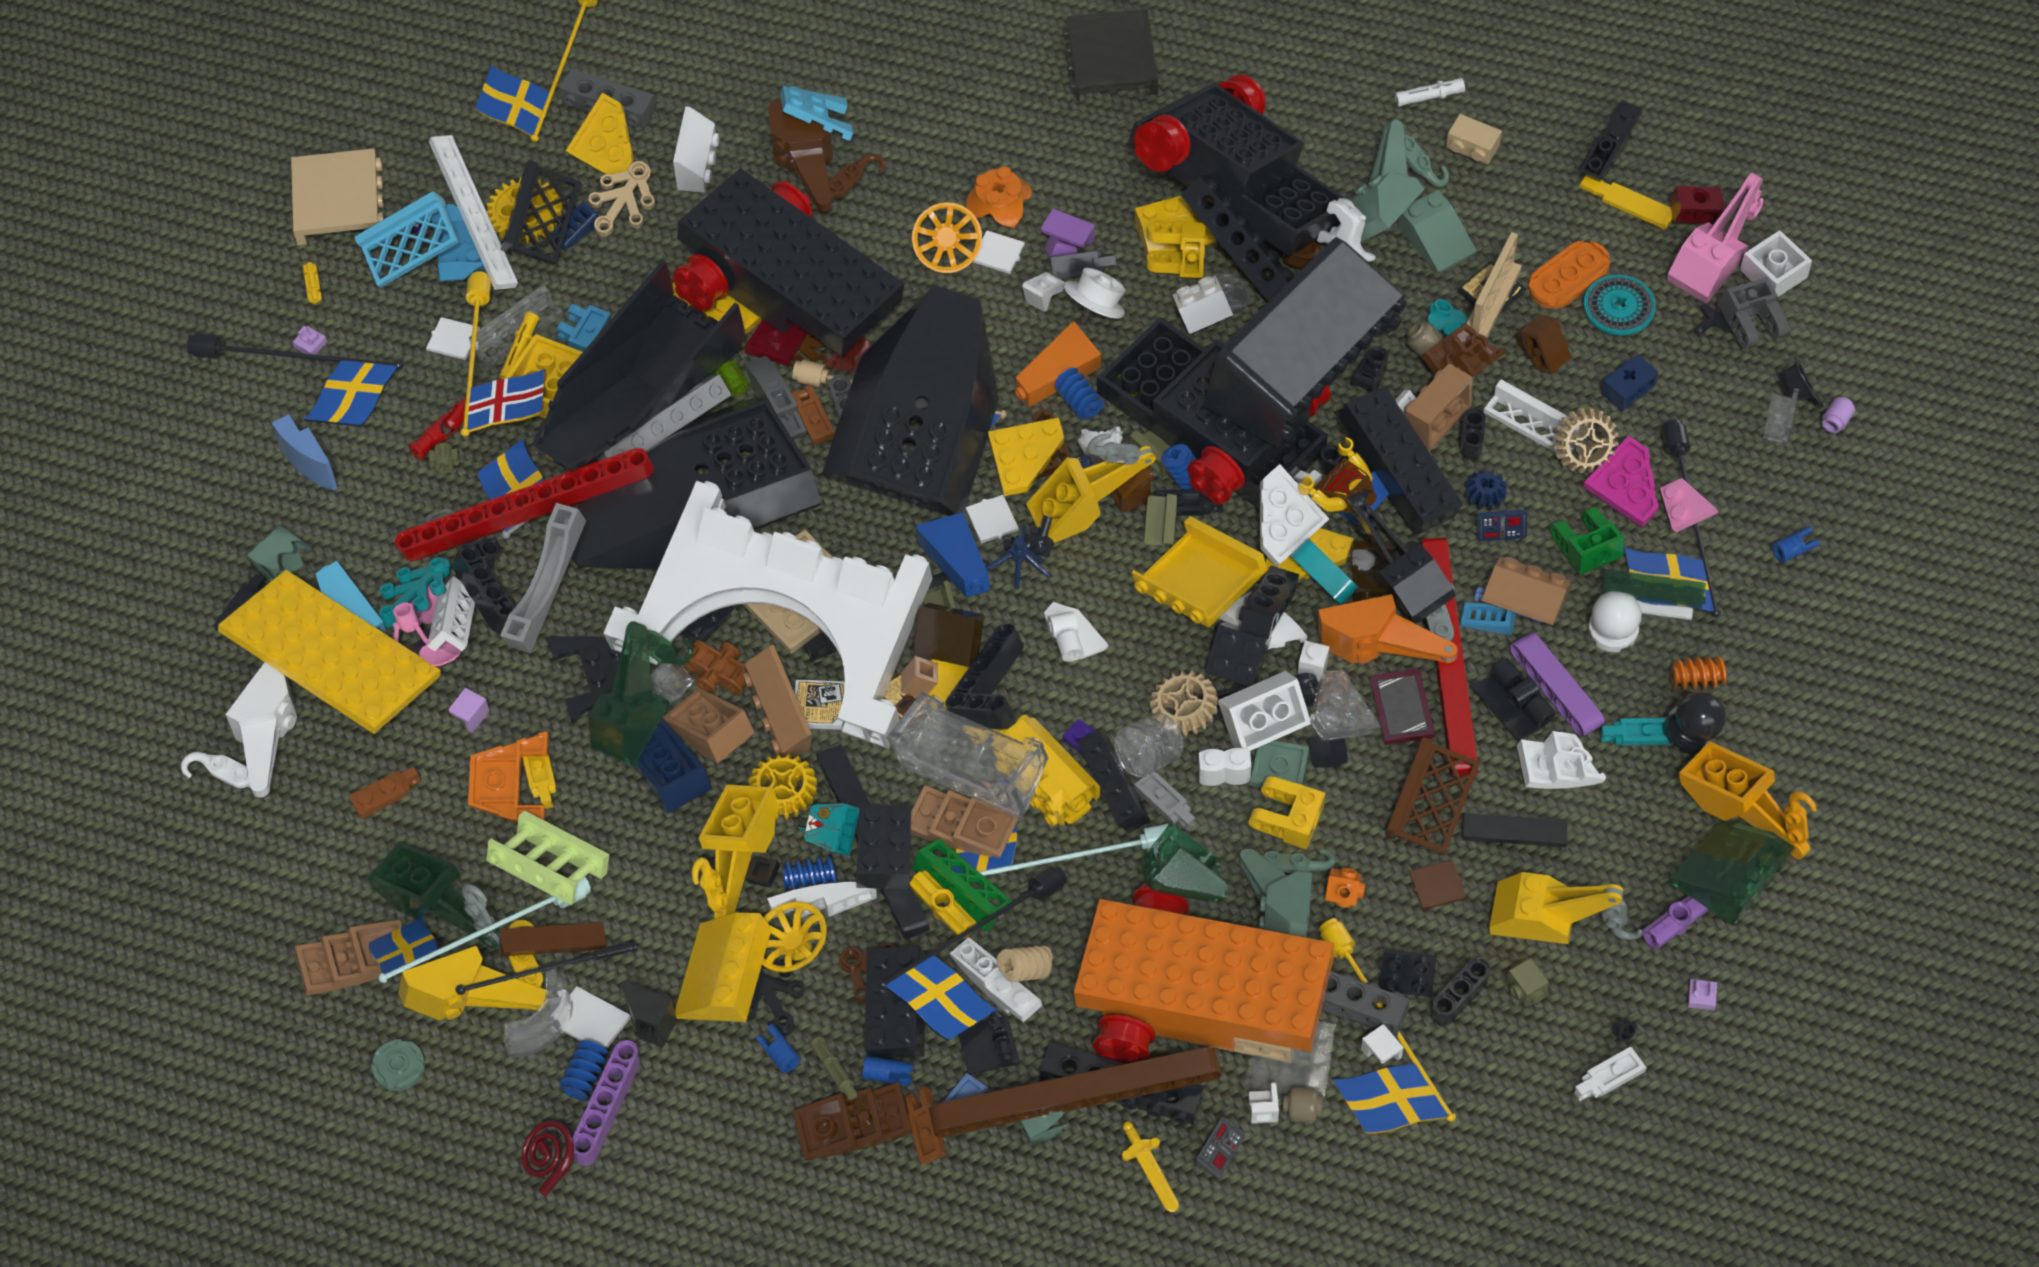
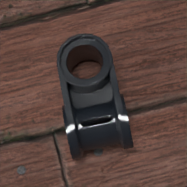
M1374 346L1368 350L1361 365L1358 366L1354 373L1352 386L1356 387L1358 385L1370 390V392L1379 388L1388 366V352L1385 348Z

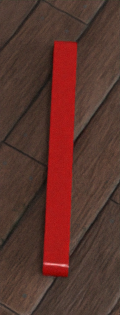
M634 448L578 468L573 472L561 474L402 531L395 538V546L404 559L416 561L551 513L556 503L570 506L646 479L653 473L654 465L644 449Z
M1447 538L1421 539V545L1435 559L1448 581L1453 584ZM1454 597L1444 605L1447 607L1454 629V637L1451 642L1457 646V658L1452 663L1435 661L1445 740L1448 750L1477 760ZM1464 763L1455 766L1459 777L1469 775L1473 768ZM1449 768L1451 778H1455L1451 768Z

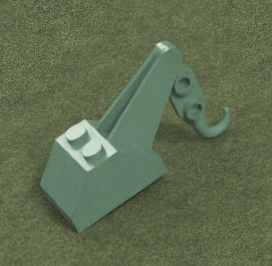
M1396 119L1384 126L1381 143L1368 185L1366 183L1359 185L1354 190L1355 195L1350 199L1354 206L1366 216L1361 242L1388 229L1424 191V187L1417 178L1408 177L1406 161L1414 172L1425 177L1433 186L1443 187L1449 180V173L1444 165L1441 166L1443 178L1438 179L1430 166V159L1421 150L1414 138L1404 135V126Z
M1244 849L1240 852L1239 866L1245 873L1261 904L1260 912H1265V916L1260 917L1259 929L1307 938L1312 887V873H1307V871H1326L1331 869L1336 862L1335 855L1325 849L1319 850L1320 854L1328 857L1327 861H1313L1300 853L1285 854L1268 851L1260 855L1253 849ZM1283 872H1285V873H1292V874L1289 875V876H1287V875H1285Z

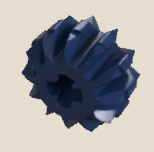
M1484 469L1480 471V474L1473 472L1471 478L1466 482V498L1470 499L1471 505L1478 504L1479 510L1483 506L1487 507L1489 511L1493 506L1499 508L1501 502L1506 499V481H1502V474L1494 475L1493 469L1490 473H1486Z

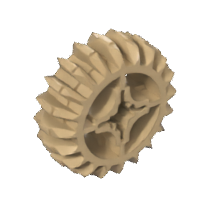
M1588 407L1586 412L1583 408H1578L1577 415L1575 412L1569 411L1570 419L1561 418L1564 425H1557L1556 429L1560 433L1553 435V438L1558 440V442L1553 444V448L1558 450L1555 455L1559 459L1562 458L1561 464L1564 466L1568 465V468L1572 471L1577 469L1579 473H1584L1585 469L1589 473H1593L1594 466L1602 468V461L1610 463L1607 456L1609 454L1616 455L1612 447L1618 446V442L1613 439L1619 435L1618 432L1613 431L1616 425L1610 422L1608 415L1603 416L1601 410L1594 412L1593 408ZM1594 423L1599 425L1602 438L1595 436ZM1578 426H1580L1579 430H1578L1577 432L1573 433V431H1574ZM1586 436L1592 439L1588 440L1587 443L1585 442V444L1580 442L1583 441L1584 438L1587 439ZM1569 442L1576 445L1577 458L1572 455ZM1595 448H1598L1597 451L1591 455L1592 451Z
M1182 670L1180 676L1172 673L1171 679L1163 678V685L1156 684L1155 689L1157 692H1153L1151 695V714L1153 719L1156 720L1157 725L1160 728L1163 727L1164 731L1167 733L1173 731L1176 737L1180 732H1183V735L1187 737L1189 731H1193L1197 735V728L1201 727L1206 730L1205 722H1213L1212 715L1217 714L1218 711L1216 707L1219 703L1216 696L1217 692L1212 686L1209 679L1205 680L1202 674L1196 676L1191 671L1186 675ZM1193 692L1201 694L1203 696V700L1198 699L1197 696H1194ZM1166 707L1171 708V710L1175 711V715L1169 714L1165 710Z

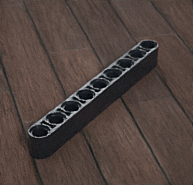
M840 743L816 752L820 768L838 804H848L857 808L860 807V804L871 805ZM858 817L857 826H856L855 835H854V838H855L857 844H858L859 817ZM910 884L909 890L880 889L904 940L930 931L926 916Z

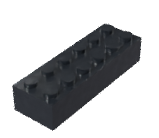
M1380 387L1347 402L1338 416L1339 420L1371 469L1382 482L1391 500L1414 535L1421 534L1454 518L1463 506V502L1387 387Z

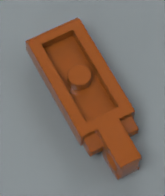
M412 767L403 772L397 771L362 788L349 795V799L359 817L364 819L407 796L406 793L411 790L410 787L421 782L415 768Z

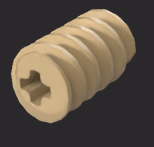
M1047 946L1004 949L997 956V966L1002 972L1003 977L1009 982L1045 979L1051 973L1053 956L1050 948Z

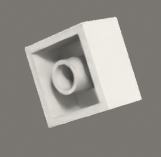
M1779 230L1744 253L1740 271L1751 281L1768 277L1779 297L1808 278L1812 260Z

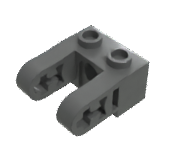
M1768 277L1727 289L1717 303L1737 341L1743 348L1758 343V332L1750 316L1756 314L1760 316L1772 338L1783 337L1789 333L1788 321L1776 301L1778 296Z

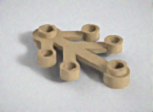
M636 161L629 166L628 171L613 175L604 174L600 178L601 187L609 191L591 193L588 198L590 206L592 208H599L603 202L616 200L606 216H600L595 220L594 226L598 235L606 237L613 232V222L625 203L630 214L629 223L631 227L640 228L643 225V216L638 211L633 191L638 184L642 195V208L645 210L654 208L655 199L650 194L647 184L651 171L646 163ZM637 172L643 173L642 175H635ZM605 180L611 181L610 184H604L603 182ZM628 181L624 187L611 190L615 183ZM594 198L600 199L598 202L592 201ZM645 200L652 201L650 204L644 203ZM634 218L640 219L639 222H633L632 220ZM603 226L608 227L607 230H601L600 228Z

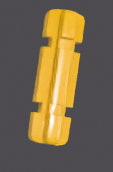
M307 262L302 267L308 302L315 305L322 300L317 266L312 264V262Z

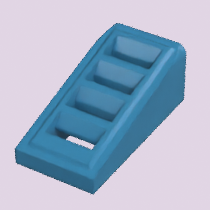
M1465 602L1460 625L1498 634L1513 635L1516 612L1492 604ZM1472 611L1476 612L1475 620L1471 619ZM1482 613L1486 614L1485 620H1481ZM1493 615L1496 616L1495 621H1492Z

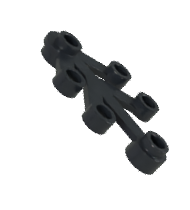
M785 959L780 962L774 960L773 964L785 966ZM762 965L750 1006L753 1012L748 1014L747 1021L753 1020L756 1017V1008L763 994L775 1017L773 1024L783 1036H788L795 1029L794 1019L790 1014L784 1013L773 990L789 994L794 999H799L805 993L804 985L800 981L788 983L765 976L762 968H767ZM794 971L778 973L781 977L786 978L790 977ZM794 987L801 988L797 993L792 991ZM788 1020V1023L781 1025L779 1021Z

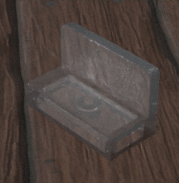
M1794 388L1792 398L1772 394L1763 435L1764 439L1787 443L1792 427L1799 392L1798 388Z

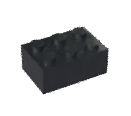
M860 804L856 888L909 890L912 806Z

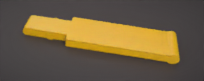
M1585 175L1579 184L1580 188L1591 192L1593 195L1602 197V202L1656 225L1663 230L1667 229L1673 219L1671 207L1613 182L1609 185L1604 181L1599 182Z

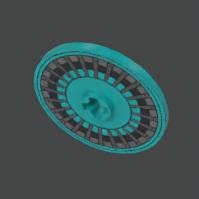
M1609 275L1598 279L1588 288L1584 297V311L1588 320L1599 330L1612 335L1623 336L1640 332L1650 324L1655 314L1656 303L1651 290L1638 279L1626 275Z

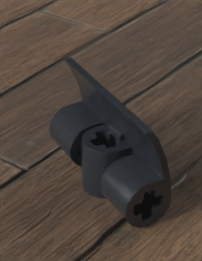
M1504 658L1496 663L1491 670L1490 676L1471 684V688L1517 740L1540 730L1556 716V711L1540 696L1541 693L1535 681L1529 676L1524 678L1522 673L1508 658Z

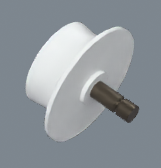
M1084 268L1079 282L1068 281L1065 283V291L1085 307L1078 319L1080 324L1087 325L1093 311L1110 318H1122L1125 312L1118 302L1126 292V289L1120 282L1108 274L1093 268Z

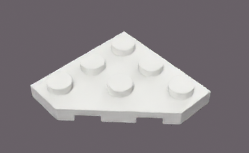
M1280 464L1260 482V549L1277 567L1329 520L1308 495L1299 493L1298 484Z

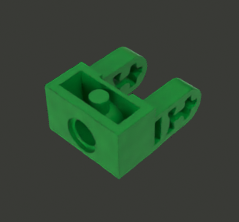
M1596 506L1582 511L1583 523L1590 533L1576 535L1563 519L1549 526L1553 540L1580 575L1623 557L1625 537L1612 521L1608 522Z

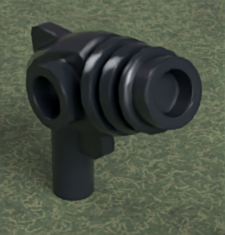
M1043 515L1041 526L1032 527L1031 533L1025 534L1024 542L1028 545V550L1037 555L1050 556L1051 549H1053L1055 544L1053 539L1048 537L1053 517ZM1020 535L1005 538V551L1011 549L1015 538L1020 537Z

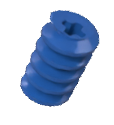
M1069 368L1058 376L1055 382V389L1065 399L1066 403L1071 406V409L1079 419H1090L1103 410L1105 402L1100 399L1098 393H1094L1095 389L1089 386V382L1084 379V375L1077 373V368Z
M1177 444L1166 449L1161 457L1162 464L1180 489L1195 490L1190 485L1191 478L1188 474V464L1196 459V457L1187 445Z
M830 855L826 856L824 864L820 857H816L814 865H812L809 858H806L804 866L801 865L799 859L795 860L794 867H791L789 861H785L783 868L785 892H788L789 886L795 890L799 888V885L803 888L809 887L810 883L812 886L819 885L820 882L822 884H829L830 881L837 883L835 863Z
M582 1040L578 1043V1050H575L573 1053L574 1059L569 1061V1068L564 1071V1077L561 1078L559 1084L568 1096L581 1101H588L589 1097L584 1091H593V1087L588 1082L596 1083L598 1081L593 1073H602V1069L597 1064L605 1065L607 1061L601 1055H607L609 1052L596 1042Z

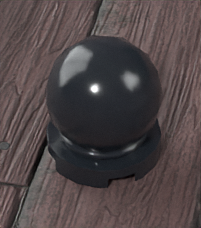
M1698 691L1685 696L1678 706L1670 711L1663 723L1664 733L1671 744L1675 742L1679 747L1683 748L1682 752L1699 753L1709 741L1712 742L1722 732L1726 723L1725 707L1716 696L1710 693Z

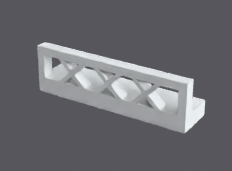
M1503 380L1498 382L1493 398L1484 408L1485 414L1555 453L1558 450L1553 448V444L1556 443L1553 435L1560 433L1556 426L1564 425V422L1561 420L1562 417L1570 419L1569 416ZM1499 402L1505 405L1508 411L1498 412L1493 407ZM1523 415L1528 419V423L1520 424L1515 421L1514 416ZM1578 426V427L1573 431V433L1577 432V431L1579 430L1580 426ZM1544 427L1548 429L1549 434L1539 435L1536 433L1535 428ZM1573 443L1569 444L1571 452L1576 447Z
M453 576L445 584L446 591L437 596L427 644L434 651L445 641L461 651L467 647L475 602L466 591L462 582Z

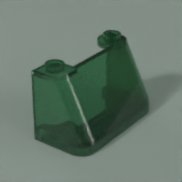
M1170 822L1140 862L1146 886L1155 892L1212 903L1217 900L1222 901L1229 892V882L1218 876L1222 870L1219 867L1221 864L1220 858L1173 822Z

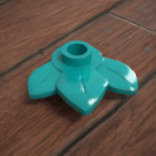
M1438 299L1431 304L1429 308L1430 315L1427 321L1439 332L1443 330L1444 334L1448 336L1461 327V325L1467 323L1469 318L1462 311L1453 309L1448 301Z

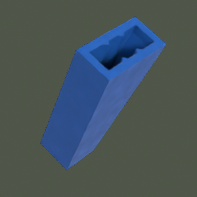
M963 512L916 525L919 546L966 597L990 591L988 572Z

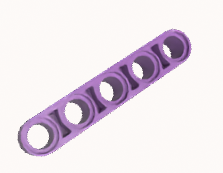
M1531 632L1510 645L1511 653L1530 678L1535 681L1544 695L1580 737L1588 735L1605 724L1600 710L1536 633Z
M630 1040L620 1041L615 1046L572 1138L574 1143L573 1157L579 1165H591L597 1159L640 1066L641 1061L637 1046ZM625 1054L633 1055L629 1059H622V1056ZM614 1077H622L619 1082H611ZM604 1100H611V1103L608 1105H600ZM593 1123L601 1124L596 1129L589 1128ZM581 1147H590L587 1152H578Z

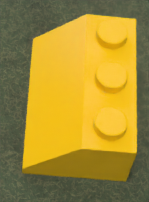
M1182 196L1135 208V227L1147 254L1153 251H1181V244L1154 243L1147 239V226L1151 222L1203 223ZM1206 227L1205 245L1216 243L1215 236Z

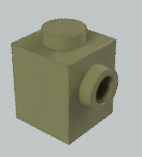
M1531 958L1508 972L1507 983L1510 986V992L1516 1000L1520 999L1524 1006L1531 1002L1534 1004L1545 998L1549 982Z

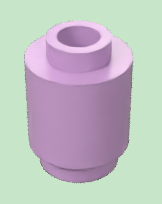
M1837 397L1832 401L1823 415L1822 425L1827 431L1838 433L1845 428L1855 412V407L1851 400L1845 397Z

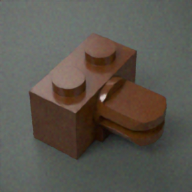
M1539 315L1515 334L1517 343L1521 348L1526 349L1528 356L1532 358L1536 370L1551 374L1572 357L1568 349V343L1560 329V323L1556 318Z

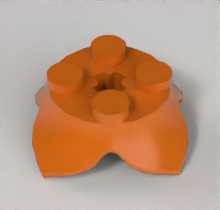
M1003 166L999 169L989 170L976 178L974 187L966 200V208L976 218L990 214L997 223L1015 228L1023 215V201L1031 198L1032 189L1025 181L1012 173L1008 167Z

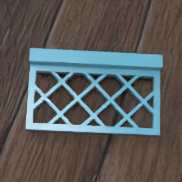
M434 191L355 236L357 245L362 247L378 287L385 286L459 243L445 209L446 203ZM439 211L441 217L438 225L429 223L432 215ZM415 224H422L418 236L410 234ZM428 226L436 228L432 240L424 238ZM441 231H447L451 239L444 243H439L438 239ZM401 235L402 239L399 247L390 246L393 237ZM408 238L416 240L412 252L404 250ZM421 243H429L428 252L423 255L418 254ZM378 246L383 247L379 259L373 258L370 251ZM389 249L397 251L393 263L384 261ZM402 253L411 255L408 263L404 266L398 265ZM383 264L390 266L388 275L381 278L379 273Z

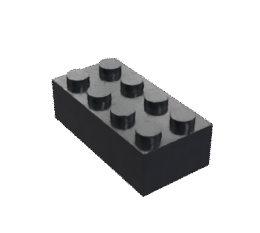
M918 945L867 949L864 1051L870 1056L886 1059L924 1057L925 1023L905 1002L889 990H882L878 987L880 980L888 979L926 955Z

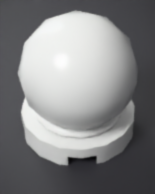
M1611 590L1602 594L1597 599L1592 608L1588 634L1589 636L1591 635L1598 648L1607 652H1620L1621 649L1627 648L1629 645L1632 646L1635 643L1642 615L1639 603L1633 595L1617 590Z

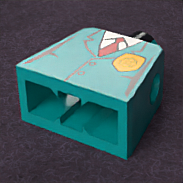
M843 803L813 805L809 816H800L798 828L805 831V841L829 851L850 856L859 817V808Z

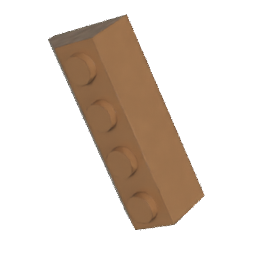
M771 645L745 663V673H742V677L746 687H751L754 693L751 698L755 709H760L763 718H761V723L765 732L770 731L773 738L770 744L774 754L777 755L779 753L781 758H785L789 753L792 758L810 751L812 734L774 645Z

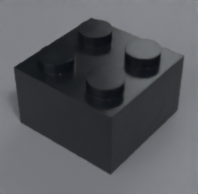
M1227 622L1219 624L1205 673L1248 687L1258 683L1272 637L1270 636L1269 639L1249 634L1240 631V626Z

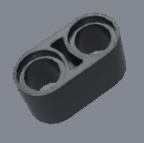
M1478 408L1468 409L1463 418L1460 453L1464 458L1470 460L1478 458L1483 447L1486 417L1484 412Z

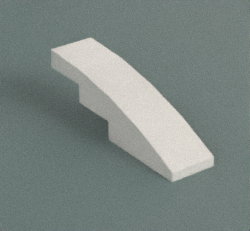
M839 882L795 889L767 898L769 911L788 902L800 901L815 906L819 911L826 909L830 917L877 898L876 889L856 888V882ZM796 909L786 910V911H784V914L789 913V912H791V911H794V910H796ZM804 909L801 918L812 913Z

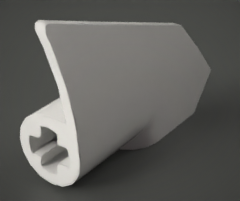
M1053 602L1044 612L1049 632L1052 638H1056L1064 661L1070 662L1083 659L1108 648V643L1078 609Z

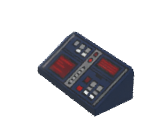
M1527 510L1478 513L1476 521L1478 541L1526 538Z

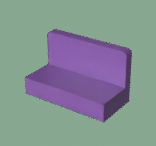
M1052 209L1041 227L1042 233L1079 247H1084L1085 244L1092 245L1095 240L1094 224Z

